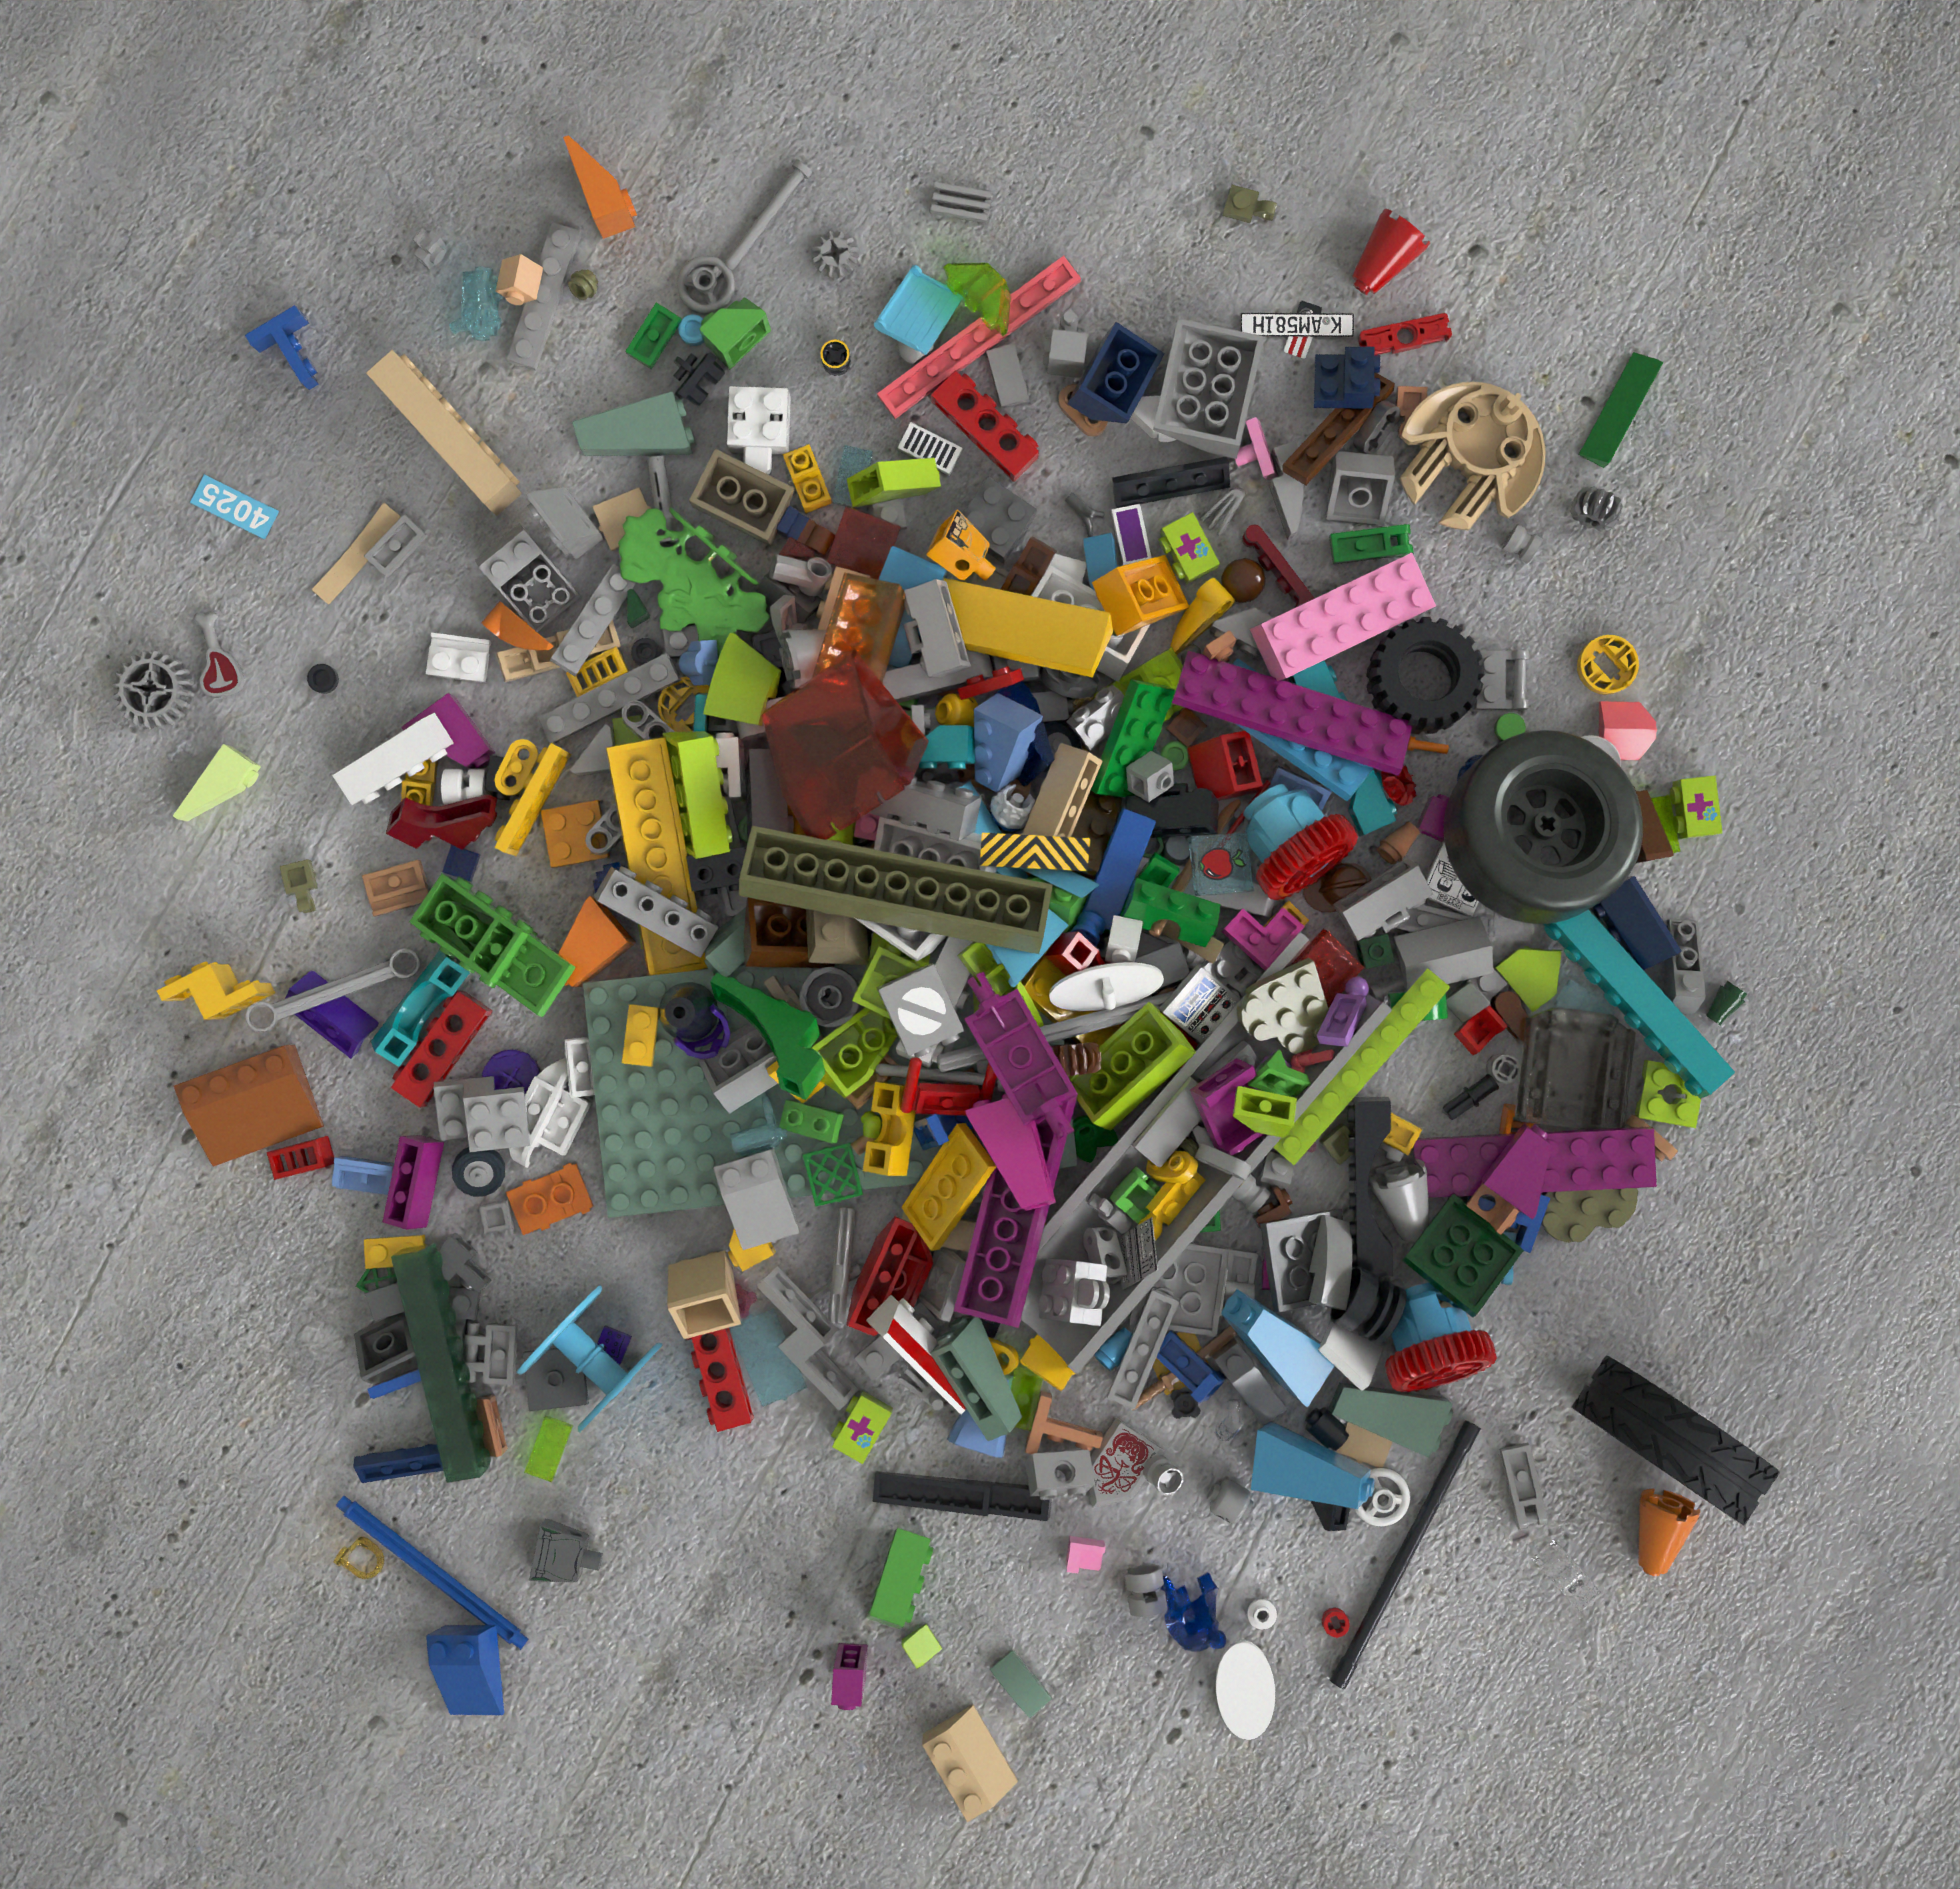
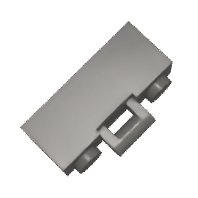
M935 579L904 590L906 596L904 600L905 609L908 615L914 619V621L903 624L911 654L922 652L923 656H921L920 660L925 673H928L929 677L940 678L971 667L947 582ZM917 628H919V632H920V635H921L922 643L920 642L919 635H918V632H917Z
M1407 858L1340 899L1333 906L1348 933L1359 941L1360 939L1371 937L1378 928H1381L1384 934L1409 920L1410 916L1406 908L1409 910L1410 908L1421 906L1425 903L1426 898L1433 895L1419 866Z

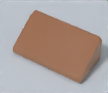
M494 1394L473 1399L485 1453L487 1456L492 1457L502 1456L508 1448L496 1397Z

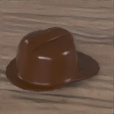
M1356 863L1337 864L1325 876L1318 879L1317 882L1312 883L1308 888H1304L1303 895L1306 902L1314 910L1324 913L1337 912L1333 906L1334 903L1372 879L1369 872L1363 866Z

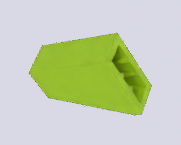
M935 458L876 462L846 479L852 507L925 495L941 487Z

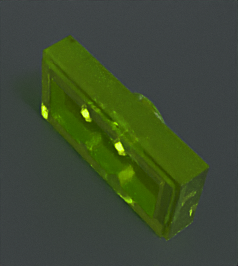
M546 1415L524 1473L553 1482L573 1425Z

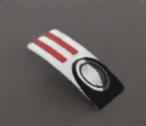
M1300 301L1297 313H1321L1322 307ZM1288 336L1284 352L1303 359L1306 358L1313 337Z

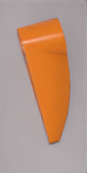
M501 601L496 604L481 622L499 639L513 646L529 650H549L554 647Z

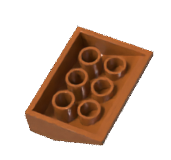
M295 1044L275 1048L174 1085L183 1114L213 1167L324 1127Z

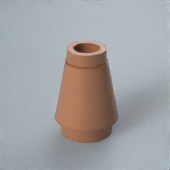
M1406 822L1381 840L1377 851L1386 862L1392 865L1396 864L1397 861L1401 862L1420 832L1415 825Z

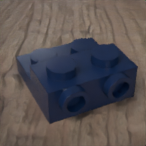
M1345 347V354H1315L1314 408H1373L1374 396H1380V378H1374V373H1380V355H1375V347Z

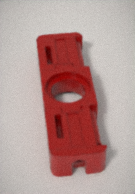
M1441 313L1363 330L1358 336V342L1360 347H1375V355L1391 351L1392 354L1418 349L1425 344L1443 341L1444 338L1448 342L1452 336L1451 328H1448V315ZM1399 330H1409L1413 336L1412 341L1408 344L1401 343L1397 338Z

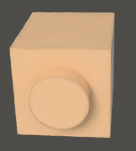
M522 254L502 259L495 292L504 296L509 303L514 305H522L523 303L536 300L543 267Z

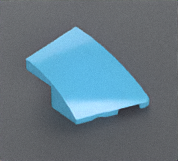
M1048 909L1044 938L1039 954L989 944L985 945L991 950L996 963L1004 965L1010 975L1008 982L1014 988L1069 925Z

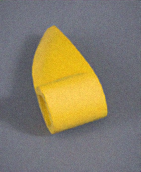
M1216 578L1209 579L1198 589L1196 598L1181 617L1170 645L1176 655L1203 634L1214 621L1218 620L1233 605L1235 599Z

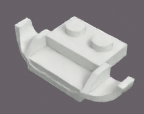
M566 1058L556 1061L546 1067L540 1074L534 1076L525 1094L530 1146L509 1148L512 1159L526 1168L530 1164L529 1158L534 1147H538L539 1144L560 1155H566L592 1104L581 1097L570 1098L569 1091L567 1090L569 1085L567 1084Z

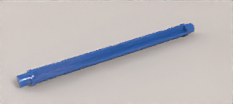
M345 1495L338 1501L336 1507L344 1512L343 1515L354 1522L483 1624L496 1625L497 1634L507 1641L508 1644L512 1643L520 1650L529 1639L520 1632L521 1629L513 1625L356 1501L352 1502Z

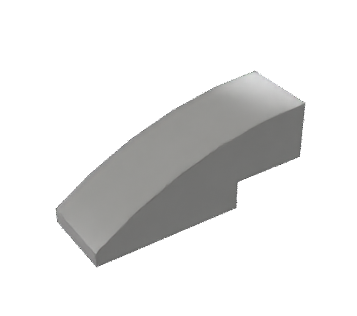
M1296 440L1274 447L1270 453L1278 477L1272 479L1268 486L1287 540L1293 538L1297 533L1303 504V484L1282 472L1283 463L1298 448Z
M1327 1215L1321 1216L1309 1270L1310 1273L1315 1274L1309 1298L1311 1303L1346 1311L1352 1274V1238L1349 1222Z

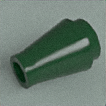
M1727 981L1724 986L1720 985L1706 1016L1721 1026L1731 1014L1745 1003L1744 998L1747 996V993Z

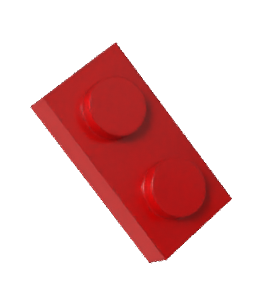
M1009 666L992 671L993 677L984 679L983 674L966 679L967 685L958 688L960 699H967L1024 680L1021 668L1010 671Z

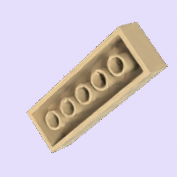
M392 349L366 372L447 464L496 516L522 494L516 487L520 481L503 462L497 466L501 460L483 440L478 444L481 438L464 419L458 422L462 417L405 354L399 357Z

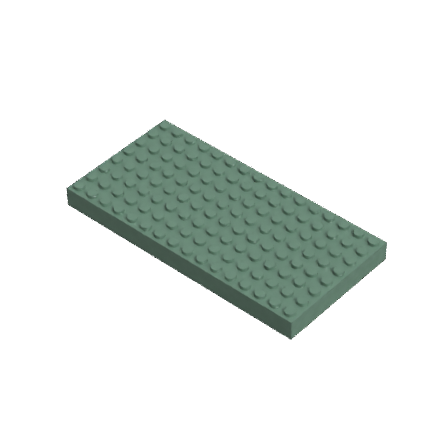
M945 943L939 944L930 954L929 963L936 964ZM852 964L834 965V968L850 973L858 984H860L867 965ZM741 965L728 977H733L740 984L749 988H757L765 995L770 996L771 993L764 984V981L775 975L782 987L789 984L800 998L804 981L812 972L821 968L745 967V965ZM710 969L583 983L608 1218L725 1205L713 1167L773 1147L789 1198L811 1196L812 1191L803 1154L822 1150L825 1147L830 1148L850 1142L852 1144L863 1135L861 1117L865 1112L871 1111L873 1096L857 1110L846 1098L826 1085L804 1102L807 1105L844 1114L837 1143H828L779 1129L786 1099L800 1102L792 1094L781 1089L779 1083L729 1114L713 1094L697 1058L688 1056L675 1045L674 1037L665 1031L660 1018L658 1021L653 1067L622 1063L629 1004L659 1007L665 993L673 986L684 982L701 984L713 994L710 981L715 974ZM970 985L966 990L970 995L963 1010L958 1008L956 1012L964 1031L958 1034L960 1038L954 1041L951 1051L973 1046L977 1043L964 1020L974 1013L973 990ZM830 989L826 990L827 995L823 997L824 1002H830L832 1006L835 1005V999L839 997L838 993L832 992ZM717 1000L718 1008L724 1012L728 1021L730 1034L749 1023L746 1018L731 1007ZM860 1005V1008L857 1013H859L865 1007ZM683 1007L680 1010L682 1018L685 1016V1009ZM1038 1010L1044 1026L1054 1024ZM717 1018V1023L711 1030V1032L699 1040H702L713 1033V1031L716 1029L718 1025L719 1018ZM818 1025V1028L824 1037L828 1036L830 1033H832L834 1030L840 1027H824ZM724 1029L721 1032V1034L717 1037V1039H722ZM897 1036L887 1054L898 1065L909 1066L910 1060L897 1054L896 1047L900 1041L899 1036ZM1064 1039L1049 1043V1045H1063ZM712 1042L706 1046L695 1048V1051L708 1049L711 1047ZM933 1061L931 1068L939 1069L937 1063ZM977 1063L953 1069L952 1071L963 1072L973 1067L975 1073H978ZM891 1077L887 1082L905 1085L906 1078ZM918 1079L917 1086L919 1083H936L938 1081ZM995 1087L991 1103L1002 1100L1001 1096L1006 1094V1092H998V1087ZM874 1112L877 1116L880 1117L882 1122L881 1115L877 1112ZM915 1114V1121L931 1114ZM974 1127L971 1128L970 1130L972 1131V1133L975 1135V1137L978 1139V1141L980 1142V1144L983 1146V1148H984V1149L986 1150V1152L988 1153L987 1149L985 1148L984 1144L982 1143V1141H981L980 1137L978 1136L977 1132L975 1131ZM913 1131L907 1176H886L863 1171L865 1152L859 1156L852 1148L862 1190L917 1184L942 1145L923 1150ZM1074 1131L1067 1135L1059 1168L1078 1166ZM845 1149L833 1150L831 1154L840 1159ZM848 1152L844 1162L852 1166ZM823 1153L812 1155L811 1159L820 1164L825 1155ZM828 1157L823 1166L833 1172L838 1162ZM809 1163L813 1176L818 1167ZM841 1165L836 1174L846 1179L850 1170ZM820 1170L816 1179L825 1184L830 1175ZM853 1173L848 1182L857 1186ZM833 1177L828 1187L838 1192L843 1183ZM814 1183L816 1193L819 1195L822 1187ZM846 1185L842 1192L855 1190Z

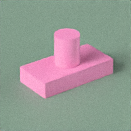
M1257 417L1245 421L1252 443L1239 448L1237 459L1235 458L1237 466L1240 467L1258 460L1263 477L1266 480L1278 477L1260 421Z

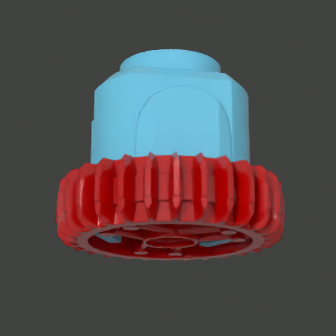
M1284 784L1273 786L1260 794L1246 807L1243 813L1248 820L1244 838L1263 863L1257 870L1256 880L1265 894L1272 900H1284L1286 897H1291L1294 893H1299L1302 889L1308 888L1309 885L1317 882L1318 879L1325 876L1337 864L1341 863L1343 858L1348 856V852L1353 850L1358 840L1356 831L1343 815L1330 814L1328 817H1325L1306 790L1296 789L1289 791Z

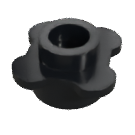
M1176 1389L1172 1391L1170 1397L1173 1400L1174 1408L1171 1413L1174 1418L1180 1419L1181 1417L1190 1416L1196 1418L1199 1416L1201 1410L1198 1407V1402L1191 1396L1193 1393L1191 1390L1181 1392ZM1184 1401L1188 1402L1187 1406H1183Z

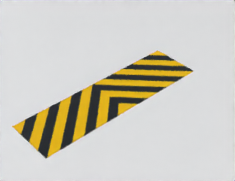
M982 833L979 866L1087 871L1090 838Z

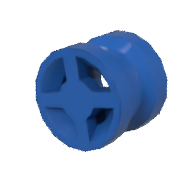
M1082 912L1076 920L1077 925L1072 928L1071 932L1079 931L1096 947L1100 941V935L1103 934L1106 928V923L1095 913Z

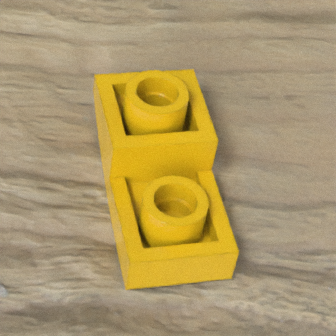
M810 444L782 454L805 514L832 504Z
M429 758L422 763L425 767L423 770L409 777L408 773H405V779L402 781L401 801L406 797L423 805H433L438 760L432 763Z

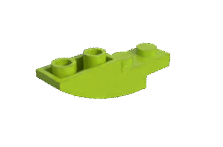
M973 941L957 955L980 987L982 985L976 974L984 972L995 994L1003 996L1018 989L1038 1026H1044L1037 1008L1021 981L1014 988L1009 984V973L1003 964L996 963L991 950L984 943Z

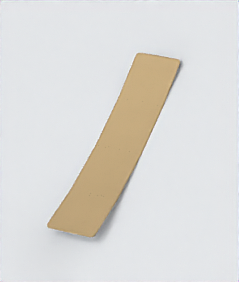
M383 503L352 545L312 588V591L327 604H330L368 562L364 555L387 533L401 516L387 504Z

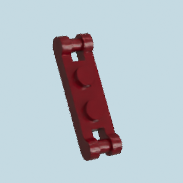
M1256 524L1250 525L1242 536L1243 544L1256 550L1259 554V563L1267 572L1272 571L1277 578L1275 581L1277 587L1283 594L1286 595L1288 593L1296 603L1294 608L1315 599L1263 529Z

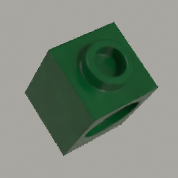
M1388 934L1353 941L1360 970L1395 962Z

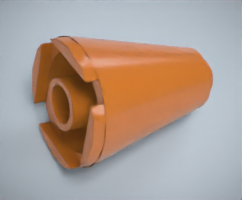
M1646 1489L1642 1491L1639 1499L1638 1564L1645 1573L1652 1576H1660V1574H1665L1670 1569L1698 1521L1701 1511L1700 1509L1695 1510V1503L1682 1495L1664 1490L1663 1495L1654 1494L1655 1489Z

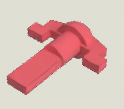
M1311 1049L1294 1054L1290 1061L1292 1069L1304 1073L1306 1066L1332 1060L1334 1051L1330 1049L1312 1054Z

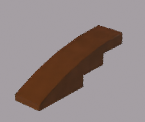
M1032 536L1000 590L1031 596L1048 569L1057 550Z

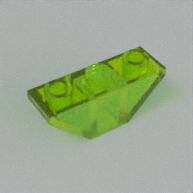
M947 263L943 269L947 276L945 283L950 291L955 295L959 293L971 312L978 311L982 315V321L991 331L996 329L1002 336L1007 334L1011 294L1006 280L989 263Z

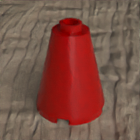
M1386 208L1380 214L1352 275V278L1355 280L1353 286L1365 295L1369 292L1377 293L1427 250L1430 245V241H1422L1425 235L1400 215L1396 220L1390 217L1393 211Z

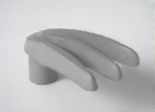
M1232 488L1200 518V521H1205L1215 510L1223 505L1222 509L1208 526V529L1211 530L1224 513L1229 510L1217 532L1218 536L1222 535L1245 496L1244 489Z
M905 1369V1373L922 1391H919L901 1377L898 1378V1382L932 1406L934 1410H941L944 1405L943 1397L927 1381L928 1385L926 1386L909 1369Z

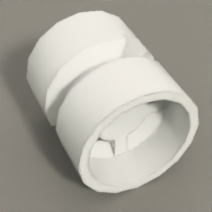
M444 769L441 779L443 804L447 805L481 795H490L489 791L484 790L488 770L469 769L467 773H464L462 769Z

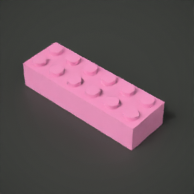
M1410 553L1255 626L1250 631L1271 677L1280 681L1434 608L1436 604L1413 553Z

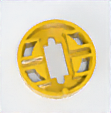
M1603 635L1590 641L1583 647L1577 660V671L1582 683L1589 690L1603 695L1614 694L1630 686L1636 678L1639 669V659L1634 647L1626 639L1616 635ZM1613 641L1620 644L1621 646L1616 647L1609 644ZM1594 651L1598 652V654L1603 652L1620 670L1617 673L1620 677L1619 680H1616L1614 677L1609 679L1593 661L1596 658L1593 654ZM1628 654L1630 655V658H1631V664H1630L1629 666H1628V659H1627V655H1628ZM1587 664L1589 672L1588 676L1586 675L1584 670V666H1586ZM1598 682V683H1601V684H1608V685L1605 686L1604 688H1600V687L1596 686L1595 684Z
M680 677L681 681L662 690L658 701V711L661 720L673 731L693 732L688 726L694 725V712L686 721L681 719L679 722L675 720L678 716L675 712L692 693L695 696L698 693H708L709 686H694L689 677ZM681 683H685L688 686L678 690L675 688V686ZM667 695L670 697L669 709L664 706Z

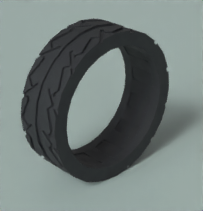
M1606 1355L1600 1363L1601 1365L1592 1375L1593 1381L1589 1386L1586 1385L1571 1408L1744 1526L1759 1505L1757 1500L1761 1494L1765 1495L1780 1471L1693 1409L1635 1371Z

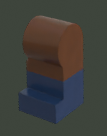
M791 506L787 508L776 528L779 535L825 557L836 538L834 533L816 524L815 521L802 515Z

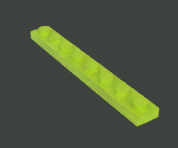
M1427 968L1396 1003L1380 1025L1296 1120L1294 1127L1287 1136L1281 1138L1273 1148L1295 1165L1451 987Z

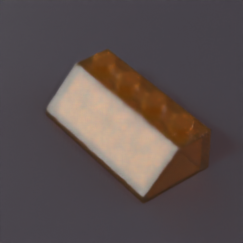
M844 572L810 682L812 687L843 700L875 708L905 610L904 600L906 596L900 584Z

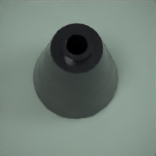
M693 982L677 984L665 993L660 1002V1022L665 1031L674 1038L677 1036L683 1041L699 1040L709 1034L717 1023L718 1017L709 1008L712 1004L718 1007L717 1000L701 984ZM681 1007L685 1009V1016L683 1018L680 1013Z

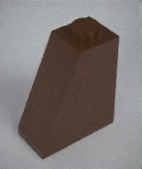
M1636 791L1643 817L1642 845L1636 863L1673 857L1672 847L1648 791Z

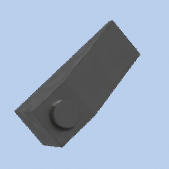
M1232 1338L1212 1355L1217 1365L1263 1426L1287 1409L1235 1338Z

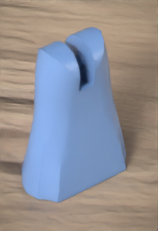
M1007 1374L1005 1378L1013 1394L1014 1376ZM965 1409L962 1414H959L947 1440L961 1447L989 1456L1003 1458L1006 1435L987 1441L968 1410Z

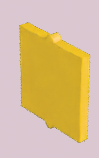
M1036 1334L1034 1338L1028 1341L1029 1346L1019 1362L1056 1389L1062 1391L1070 1377L1076 1373L1068 1367L1063 1358L1039 1334Z

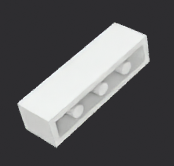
M433 713L332 776L351 805L361 800L366 805L380 796L377 791L385 787L388 791L402 783L400 776L408 773L409 777L423 770L425 767L422 763L429 758L433 763L447 755L448 753L445 749L454 744L436 714Z

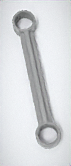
M397 950L393 953L390 960L281 1001L272 1004L266 1002L254 1003L246 1012V1022L255 1031H269L276 1025L278 1020L393 977L401 979L411 978L419 969V958L412 950ZM401 953H408L415 959V968L409 974H401L394 968V960ZM258 1006H265L273 1013V1021L267 1027H256L251 1022V1013Z

